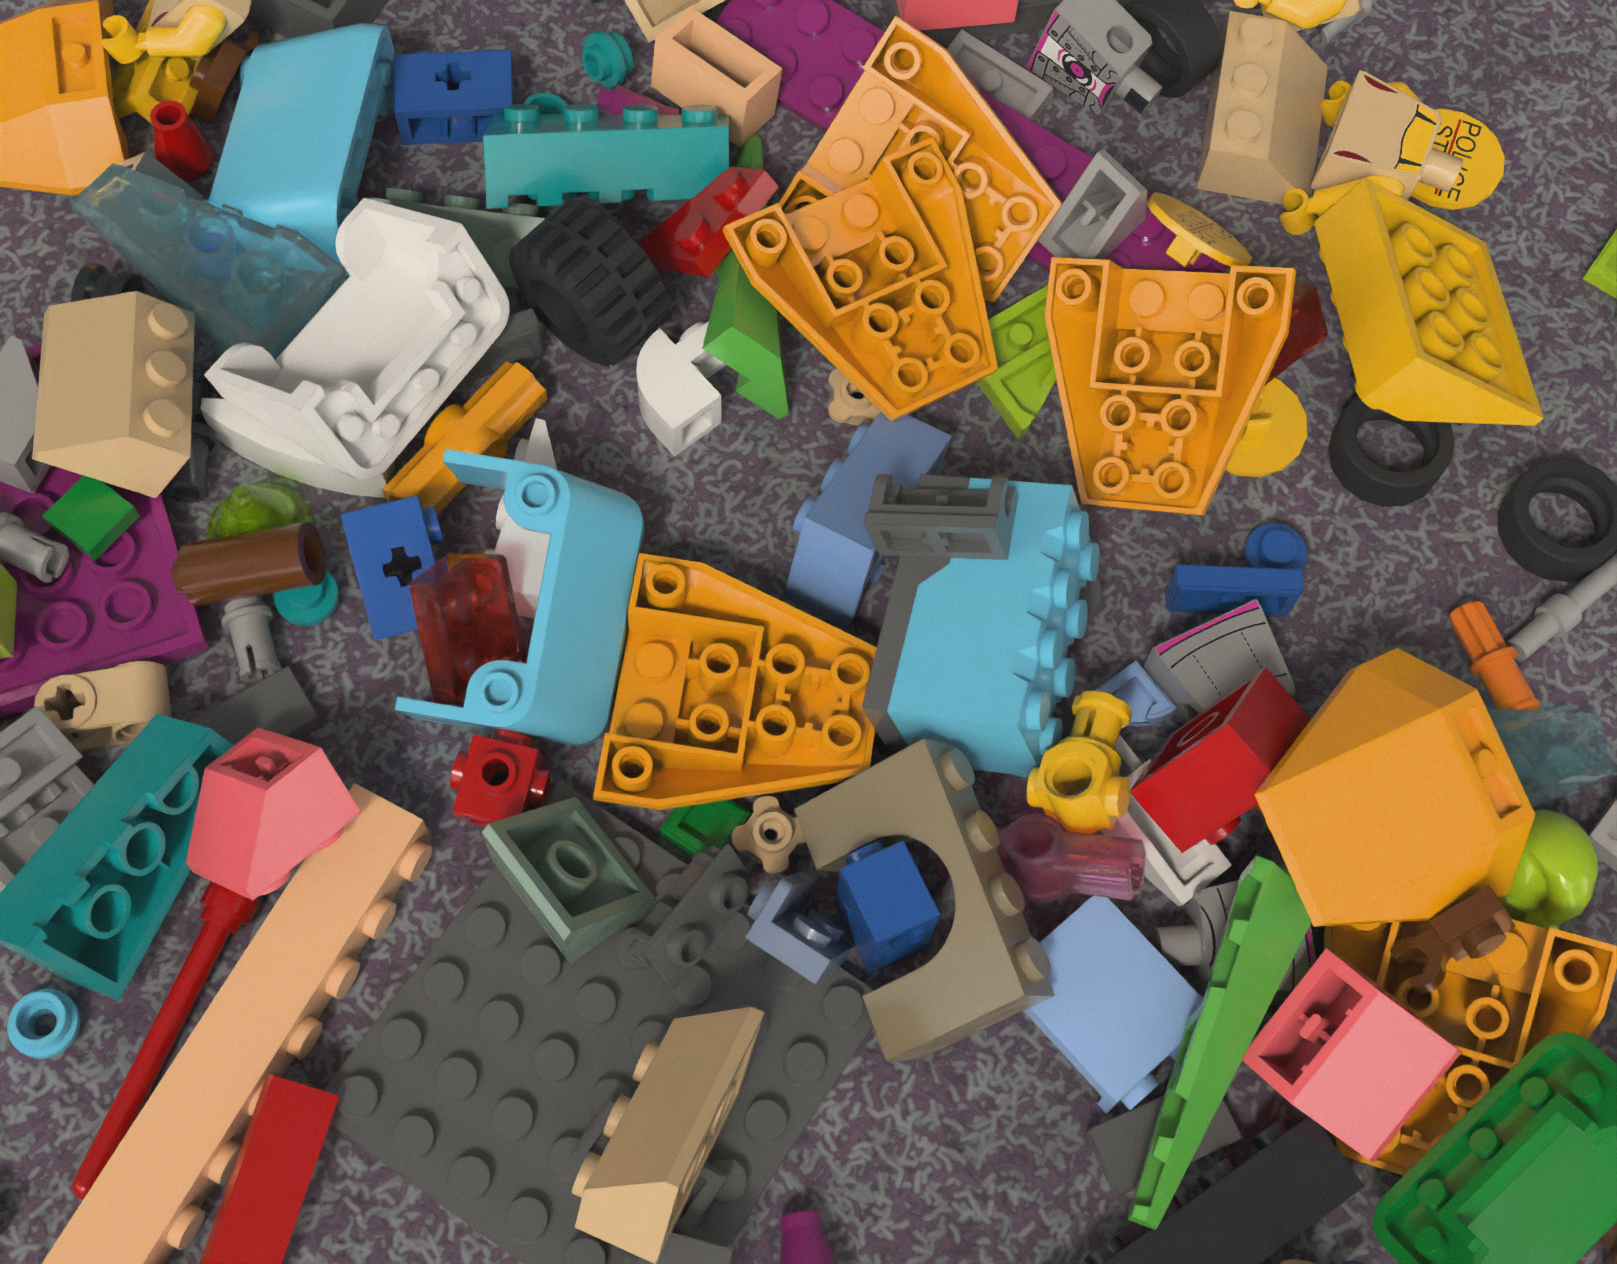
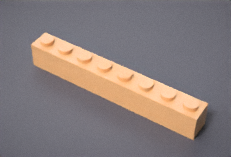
M356 783L352 785L349 793L361 813L344 826V831L337 841L322 850L313 851L304 859L42 1264H165L174 1248L183 1250L188 1246L203 1223L205 1211L200 1209L209 1192L215 1183L224 1185L230 1179L241 1148L240 1143L245 1137L266 1075L271 1074L282 1077L294 1057L301 1060L311 1051L322 1031L323 1024L318 1019L332 996L340 999L350 989L359 972L360 963L356 961L359 953L369 937L377 940L389 927L397 907L392 901L405 880L414 882L428 864L432 854V846L428 845L432 838L423 819Z

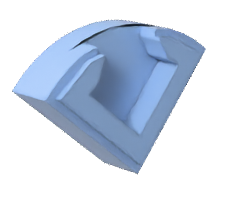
M1137 661L1130 664L1095 690L1112 694L1128 704L1132 712L1128 726L1138 727L1157 724L1173 716L1177 710L1173 702Z

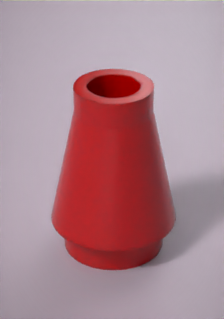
M172 100L160 102L150 113V120L154 131L155 159L184 182L201 178L213 162L214 150L212 144L191 120L181 103Z

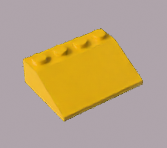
M1363 178L1314 221L1320 244L1319 256L1327 270L1332 289L1330 297L1337 308L1344 334L1342 342L1349 353L1356 378L1355 390L1368 407L1375 410H1383L1404 421L1535 426L1544 420L1486 242L1367 178Z

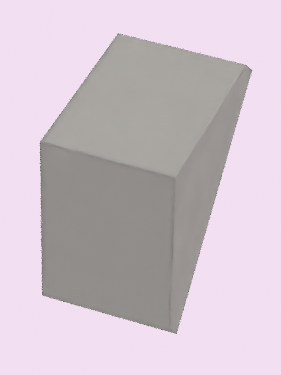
M1104 149L1098 151L1038 241L1058 258L1104 260L1146 220L1147 189Z

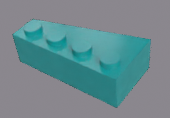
M532 104L504 106V114H495L483 135L487 209L509 208L508 196L528 195L530 199L536 200L538 206L562 205L563 200L575 198L576 192H587V197L596 200L598 203H617L633 199L635 197V190L646 189L647 198L653 201L692 199L713 182L717 176L729 168V115H717L716 107L706 105L682 107V115H658V107L651 105L624 106L622 108L623 114H599L598 106L586 104L564 106L563 114H540L539 106Z
M156 714L0 893V945L71 983L119 1001L191 871L186 863L204 769L234 745L211 728Z

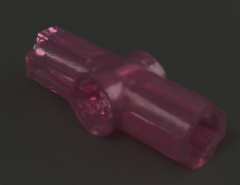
M1041 813L1022 816L1010 825L994 823L999 835V846L996 849L1004 869L1017 882L1023 896L1027 900L1036 903H1047L1060 899L1068 892L1132 900L1133 897H1139L1145 879L1146 851L1143 840L1062 831L1058 821L1051 816ZM936 854L934 863L939 876L950 877L945 864Z

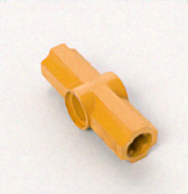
M506 361L463 406L452 404L438 414L427 430L424 446L383 487L382 490L385 498L392 502L418 495L422 508L434 505L438 515L467 485L461 483L443 463L445 449L504 458L508 448V441L548 400L546 389L539 384L533 373L518 362L513 364Z

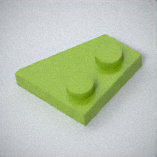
M1048 285L988 319L998 370L995 374L976 383L1017 439L1026 435L1057 381L1044 318Z

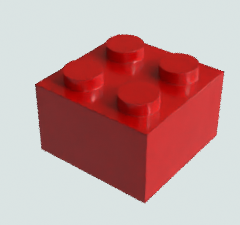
M1265 667L1171 733L1129 793L1181 853H1184L1203 839L1209 845H1214L1228 836L1240 824V815L1254 806L1262 813L1254 795L1311 719Z

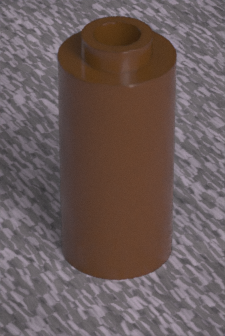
M307 521L185 543L181 546L178 557L174 559L172 564V579L175 588L195 606L317 586L323 582L326 573V557L321 537L314 525Z

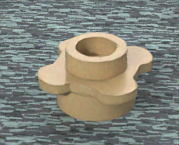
M838 369L830 373L828 385L833 389V401L828 406L829 416L838 423H848L851 425H860L863 421L873 423L881 411L865 395L862 399L854 398L852 396L853 393L861 391Z
M761 796L755 800L752 807L753 814L745 825L737 826L733 830L731 841L733 847L738 852H746L752 860L762 864L763 869L767 873L780 874L788 868V856L796 845L804 844L806 841L797 817L793 818L780 809L779 802L775 797ZM773 829L777 833V838L772 841L766 839L765 831Z

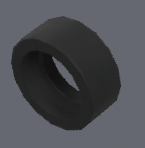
M1131 0L1123 7L1152 37L1153 45L1141 63L1140 68L1164 87L1159 95L1165 98H1181L1218 68L1222 56L1220 34L1212 16L1200 0ZM1157 26L1165 32L1174 44L1178 54L1170 49L1161 37Z
M1357 395L1344 409L1336 423L1329 442L1328 453L1332 471L1342 486L1357 498L1381 507L1406 506L1424 498L1437 483L1450 464L1455 441L1451 423L1404 421L1383 410H1375L1368 407ZM1371 420H1387L1402 425L1412 432L1422 445L1425 454L1423 464L1414 472L1396 473L1380 468L1369 460L1359 447L1356 437L1358 429L1363 423Z
M1554 458L1536 463L1519 477L1506 494L1498 511V534L1506 552L1524 570L1546 580L1568 582L1586 577L1617 549V485L1602 470L1581 460ZM1551 492L1563 494L1577 501L1589 513L1595 526L1593 542L1584 548L1562 546L1548 539L1535 526L1529 513L1531 498L1538 493Z

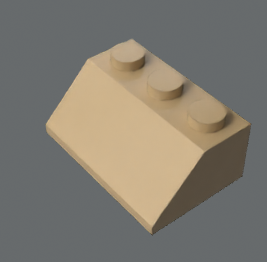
M1230 11L1221 36V60L1218 68L1213 71L1196 189L1283 204L1282 198L1284 194L1292 188H1300L1309 197H1312L1313 189L1310 188V185L1315 175L1322 118L1319 104L1324 100L1328 66L1287 21Z
M138 291L49 306L44 313L32 459L157 498L190 458L195 313Z
M745 1007L675 1018L661 1044L652 1040L648 1041L633 1074V1080L640 1082L632 1099L622 1094L618 1097L604 1127L603 1135L610 1138L602 1156L590 1151L574 1182L572 1194L582 1198L575 1228L657 1264L740 1093L765 1012L753 1007Z

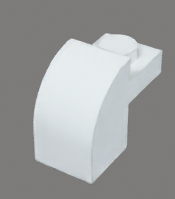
M698 322L692 325L683 333L677 344H674L659 328L648 338L638 356L636 373L639 407L642 417L649 429L673 456L679 454L722 423L721 394L707 378L725 367L726 364L702 349L708 322Z

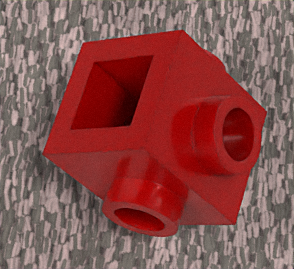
M494 729L491 738L473 735L469 751L459 750L454 761L450 787L451 789L458 790L452 813L462 822L486 827L489 823L531 811L533 807H544L550 788L552 771L543 768L545 759L540 751L530 747L532 738L501 729ZM509 773L507 780L503 784L494 786L498 776Z

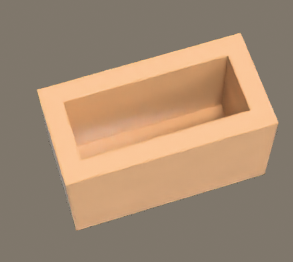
M691 7L655 38L651 87L681 108L691 105L713 106L717 108V115H729V141L740 148L775 115L783 68Z

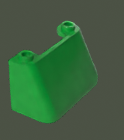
M1560 1032L1547 1036L1537 1043L1382 1197L1375 1207L1372 1218L1373 1233L1379 1243L1399 1264H1575L1617 1223V1063L1587 1039L1575 1033Z

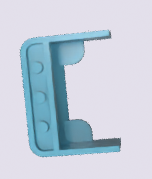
M445 449L443 463L461 483L505 490L504 505L511 519L525 530L550 535L526 663L495 660L479 667L469 680L463 708L397 697L395 710L418 720L493 732L494 729L507 730L523 734L532 739L573 746H584L597 741L607 731L611 720L628 627V608L638 555L641 553L644 538L645 521L639 506L630 496L546 465Z

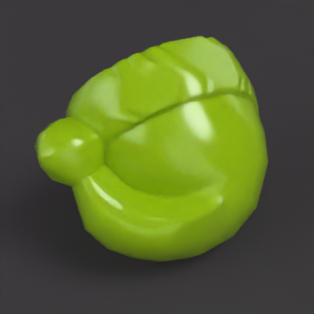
M1539 809L1534 810L1535 818L1511 890L1499 900L1506 908L1511 919L1546 929L1551 927L1559 930L1561 924L1581 915L1592 899L1598 875V858L1591 839L1575 820L1563 813Z

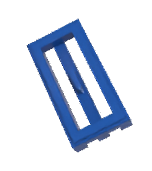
M1176 565L1174 575H1171L1169 585L1165 587V609H1169V612L1225 614L1257 599L1265 616H1287L1304 590L1303 570Z

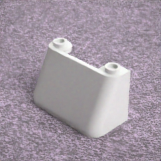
M363 198L344 219L338 229L335 240L336 253L341 264L349 273V278L275 360L263 347L243 342L235 344L226 350L204 375L223 398L338 472L357 480L369 481L378 478L387 470L500 336L507 325L510 309L509 299L504 288L461 223Z

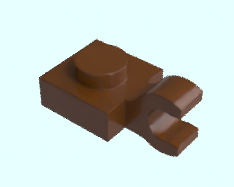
M252 31L245 42H235L227 36L212 50L216 55L214 60L203 55L189 83V87L198 91L190 112L191 114L210 124L213 123L234 84L244 56H251L253 49L257 46L259 41L258 33Z
M1490 885L1431 919L1429 921L1432 926L1430 929L1417 936L1406 937L1398 941L1390 952L1399 965L1407 962L1414 956H1424L1428 959L1425 971L1409 980L1418 994H1426L1441 985L1445 978L1446 965L1450 958L1453 957L1457 962L1467 955L1471 959L1483 957L1502 945L1506 940L1505 933L1516 926Z

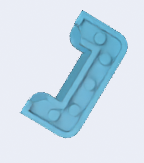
M368 23L348 25L259 44L253 49L251 56H244L240 68L241 91L209 199H203L198 209L197 226L200 234L220 232L235 237L245 245L247 249L246 258L249 263L350 276L336 253L335 240L340 225L359 204L357 192L377 116H387L388 108H394L395 52L387 26Z

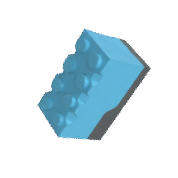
M921 474L917 489L989 490L992 479ZM1008 481L1007 487H1015L1018 493L1008 560L900 556L862 704L863 712L891 756L925 738L955 745L966 756L974 770L1013 774L1029 778L1031 770L1034 767H1040L1043 754L1062 740V721L1060 718H1054L1053 715L1056 703L1061 702L1062 697L1069 698L1073 691L1075 662L1073 658H1066L1068 646L1074 643V638L1082 639L1085 634L1088 608L1086 600H1079L1080 590L1086 587L1087 581H1095L1100 562L1098 543H1092L1089 536L1088 513L1080 510L1072 485Z

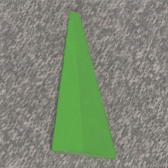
M755 134L741 146L736 167L765 170L762 143L759 136ZM768 202L764 205L762 209L768 207ZM731 248L713 272L720 278L702 349L739 373L736 392L777 419H782L789 414L779 311L751 285Z
M1255 856L1241 873L1203 1002L1186 1022L1127 1220L1154 1230L1158 1228L1311 924L1310 917L1296 891L1292 877L1276 863L1268 859Z

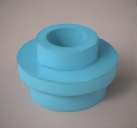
M44 988L32 991L23 996L10 1012L7 1023L9 1039L18 1051L28 1057L35 1059L55 1057L67 1050L76 1039L81 1023L80 1012L75 1002L59 990ZM44 1014H55L57 1022L54 1030L48 1035L37 1036L35 1033L37 1020Z

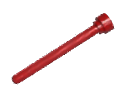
M212 881L209 882L199 902L204 907L199 917L204 924L73 1179L72 1191L79 1199L85 1198L137 1118L229 934L237 935L242 924L250 925L261 903L260 898L257 897L255 900H251Z

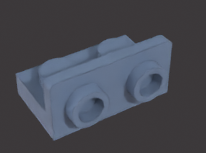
M805 870L789 876H782L777 883L769 880L762 887L748 910L747 915L754 919L755 922L745 938L816 985L843 966L854 946L841 938L845 931L844 928L830 917L814 909H810L807 915L799 911L818 879V876Z

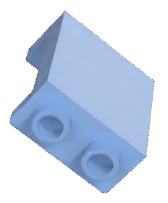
M1099 890L1040 942L1050 962L1051 973L1048 979L1055 996L1023 1011L1100 1094L1101 1099L1097 1104L1107 1114L1120 1101L1131 1111L1160 1083L1151 1072L1168 1056L1175 1061L1187 1019L1202 1004L1203 998L1109 898Z

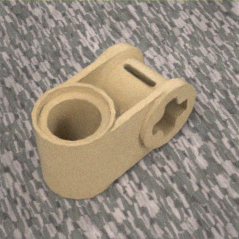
M151 661L128 662L109 669L60 675L51 678L40 687L35 696L34 707L38 706L79 752L124 743L130 744L156 714L172 717L166 667ZM70 690L74 696L68 697L65 691ZM74 708L73 718L70 719V717H71V709ZM77 732L79 738H75L72 733Z

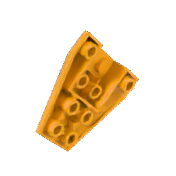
M50 0L0 21V187L71 196L100 192L105 187L118 163L129 159L127 137L114 110L109 53L100 43L101 39L113 38L103 27V21L108 17L114 16L113 0Z
M896 15L862 68L865 70L809 161L797 172L778 204L784 215L868 180L882 158L933 137L962 189L984 300L995 302L1063 202L949 51Z
M933 137L882 158L870 179L784 215L781 207L776 203L724 226L722 231L751 285L891 422L993 375L998 370L962 189Z
M1051 257L1044 318L1081 504L1197 516L1205 515L1289 334L1296 276L1294 268L1231 265L1229 274L1123 269L1111 260Z
M639 553L628 608V636L610 732L605 733L593 800L665 810L839 783L854 777L870 768L875 729L863 712L862 704L877 647L704 563Z
M1399 648L1385 652L1348 670L1254 794L1265 817L1266 824L1292 877L1296 891L1314 927L1431 920L1490 885L1500 899L1511 890L1535 818V812L1478 689Z
M1512 919L1516 927L1505 933L1506 940L1497 949L1476 959H1471L1467 955L1456 962L1453 957L1450 958L1447 962L1446 975L1441 985L1429 993L1418 994L1409 980L1425 971L1428 959L1424 956H1414L1407 962L1399 965L1390 950L1401 939L1417 936L1432 927L1429 923L1430 920L1326 926L1324 931V949H1329L1357 966L1462 1051L1374 1162L1369 1161L1336 1137V1148L1341 1155L1404 1176L1537 1043L1547 1036L1560 1032L1575 1033L1588 1040L1605 1015L1617 969V946L1549 927V929Z

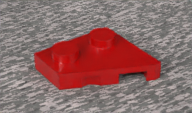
M731 166L638 244L648 255L656 269L709 278L731 250V246L722 231L724 226L760 211L779 186L766 170Z

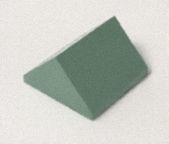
M577 797L489 823L481 832L492 862L570 964H573L647 909L656 899Z

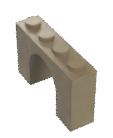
M925 738L794 809L816 870L840 872V868L847 866L845 859L850 854L875 842H882L884 848H887L901 841L907 844L919 840L929 846L941 858L950 874L955 892V915L951 931L943 947L933 959L922 967L862 996L886 1061L917 1060L1055 996L1048 979L1051 973L1048 956L1041 944L1035 938H1032L1022 914L1025 908L1022 891L1014 878L1006 873L996 849L999 846L997 829L991 818L980 809L971 785L974 784L975 776L970 762L955 745Z

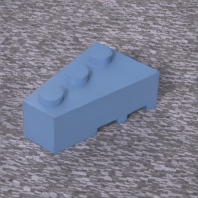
M880 412L872 424L863 421L850 442L847 459L843 461L836 458L823 479L821 485L822 494L818 499L808 496L795 518L793 530L800 533L783 598L850 630L858 616L857 611L867 582L871 581L876 584L885 569V565L881 564L885 556L879 554L863 524L865 513L869 510L876 476L878 474H892V484H901L902 488L917 489L921 474L939 475L952 436L910 415L891 422Z

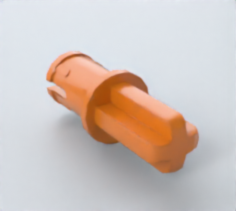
M1470 601L1449 614V622L1472 662L1469 672L1472 677L1479 676L1501 715L1500 718L1503 724L1514 723L1536 712L1540 708L1541 703L1535 697L1515 661L1518 651L1515 647H1507L1484 604L1480 601Z

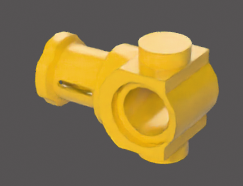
M1084 691L1073 700L1072 713L1075 715V720L1070 737L1062 739L1057 745L1043 754L1040 767H1034L1031 770L1027 783V800L1031 807L1043 808L1049 822L1060 823L1068 832L1077 835L1092 834L1102 829L1113 830L1117 817L1122 818L1125 816L1130 801V782L1127 777L1118 776L1122 763L1121 757L1115 751L1120 730L1130 723L1132 716L1131 708L1126 702L1114 697L1112 694L1100 691ZM1085 789L1082 793L1071 795L1077 790Z

